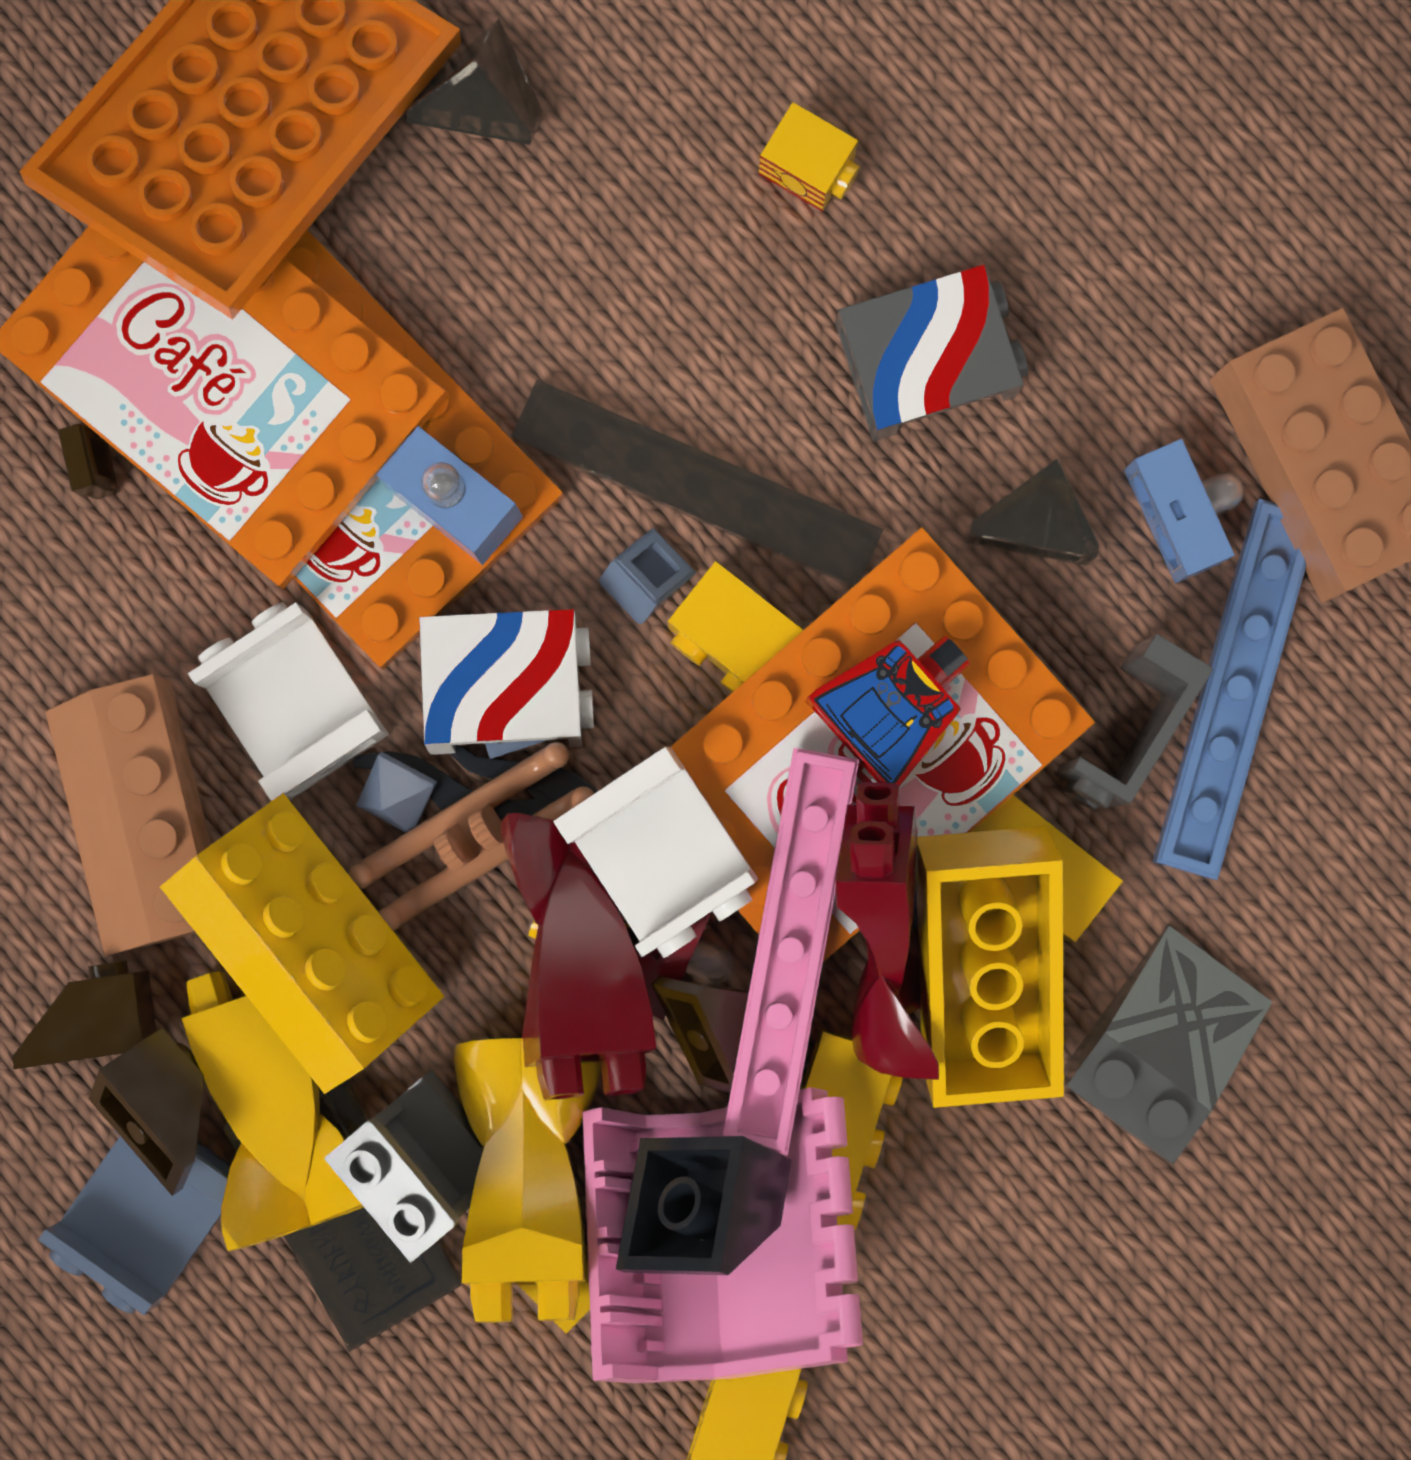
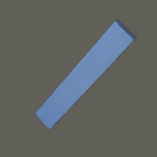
M1258 499L1254 503L1209 661V666L1213 668V671L1201 689L1152 861L1212 880H1218L1306 569L1305 559L1300 549H1294L1280 521L1284 517L1276 503L1263 499Z

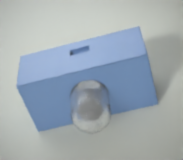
M419 426L377 473L378 478L390 492L481 565L488 560L523 518L515 502Z
M1182 439L1134 459L1124 469L1175 584L1218 566L1235 556L1217 516L1236 508L1241 503L1244 496V487L1238 477L1230 473H1220L1201 481Z

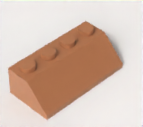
M150 674L89 690L45 711L104 956L109 957L197 934L160 888L163 883L191 859L211 845L171 681Z

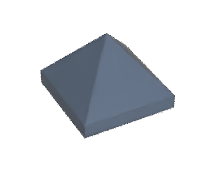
M381 752L377 756L356 806L394 827L408 832L418 826L437 781Z

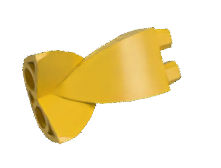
M217 971L188 980L186 982L188 1001L192 1015L181 1019L189 1045L199 1069L204 1075V1080L211 1096L233 1132L241 1141L229 1169L221 1206L222 1234L227 1251L239 1250L270 1241L364 1208L324 1159L345 1139L320 1114L319 1086L248 997L232 999L224 972Z
M523 1038L484 1039L457 1044L454 1047V1064L458 1092L469 1125L481 1145L484 1146L475 1179L462 1248V1283L470 1286V1298L475 1322H513V1285L538 1284L539 1321L575 1320L579 1301V1283H587L586 1247L580 1200L565 1144L570 1141L583 1123V1112L588 1111L595 1095L600 1075V1062L581 1063L584 1086L583 1095L570 1099L545 1101L539 1085L536 1066L525 1067Z

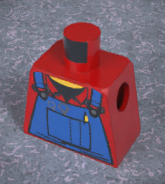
M943 635L919 658H916L898 639L816 689L807 697L805 702L856 759H859V763L877 783H895L900 787L960 712V707L944 688L971 664L958 646L946 635Z

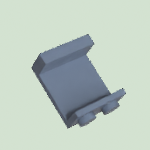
M120 1136L61 1221L46 1228L38 1241L52 1250L49 1253V1257L61 1269L75 1276H82L85 1273L104 1287L102 1295L113 1306L126 1313L133 1314L137 1310L142 1315H146L161 1303L221 1217V1206L231 1164L197 1140L195 1162L184 1187L178 1193L171 1196Z

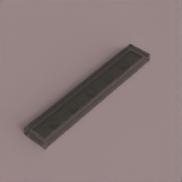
M538 379L511 435L513 441L849 587H854L862 580L884 530Z

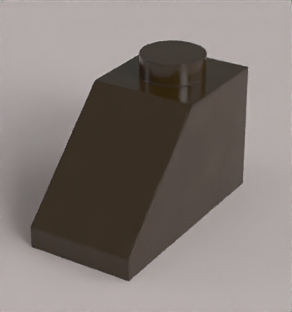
M127 961L88 966L89 979L68 982L13 1054V1069L123 1054L155 1033L156 1024L149 970L129 973Z
M659 976L651 983V986L697 1083L730 1093L749 992L722 985Z
M161 1028L100 1068L89 1100L171 1196L183 1189L195 1162L204 1075L200 1071L192 1051L182 1043H175L166 1031Z

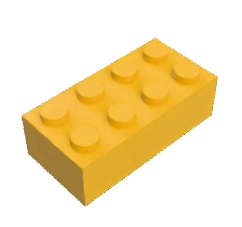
M284 793L200 852L160 886L161 890L324 1094L366 1068L445 997Z
M1048 827L918 836L916 882L921 1034L937 1058L940 1070L939 1080L926 1079L933 1108L1064 1097L1063 860Z

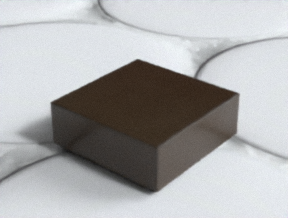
M80 424L57 429L71 491L94 499L117 494L118 486L108 443L92 429Z

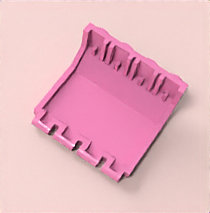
M812 1087L799 1090L788 1155L781 1154L792 1160L781 1226L729 1275L624 1273L616 1270L640 1138L722 1137L728 1107L702 1113L641 1115L603 1107L583 1112L593 1381L656 1383L733 1379L848 1362L847 1348L863 1345L860 1297L858 1294L843 1295L842 1285L858 1282L854 1226L837 1225L838 1216L853 1213L849 1158L832 1157L833 1149L847 1146L844 1098L827 1097L826 1090Z

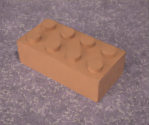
M1343 308L1230 360L1209 379L1270 502L1276 503L1284 517L1280 521L1294 549L1297 550L1299 548L1305 559V572L1321 604L1411 561V441Z

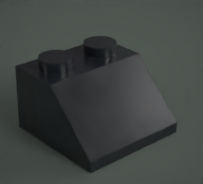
M744 1136L640 1138L616 1270L624 1273L729 1275L781 1226L792 1160Z

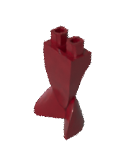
M863 782L858 784L856 805H847L836 875L837 908L856 923L865 937L868 960L859 982L851 1032L853 1051L859 1061L879 1073L902 1078L939 1080V1062L909 1014L920 1008L918 935L911 931L917 879L915 806H900L899 785L895 783Z
M509 813L501 821L502 841L517 887L535 923L538 924L522 1033L525 1067L536 1066L539 1085L545 1101L570 1099L583 1095L584 1086L581 1063L601 1062L604 1095L637 1093L645 1089V1054L656 1049L653 1014L642 967L621 917L622 913L576 843L567 844L554 824V820L522 813Z

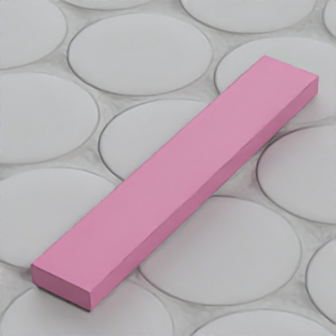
M793 748L723 1130V1136H744L784 1155H788L831 919L847 805L852 803L859 759Z

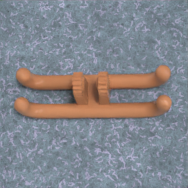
M559 742L547 745L356 863L349 869L348 875L359 889H364L422 852L435 846L437 853L444 864L447 865V868L378 911L389 927L395 931L420 913L508 860L501 837V820L494 808L563 767L569 760L568 748ZM578 787L534 813L533 816L556 820L595 794V792L589 787Z

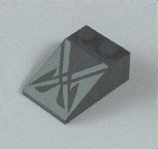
M1166 925L1065 1064L1064 1086L1155 1154L1174 1164L1212 1112L1272 1001L1171 926Z

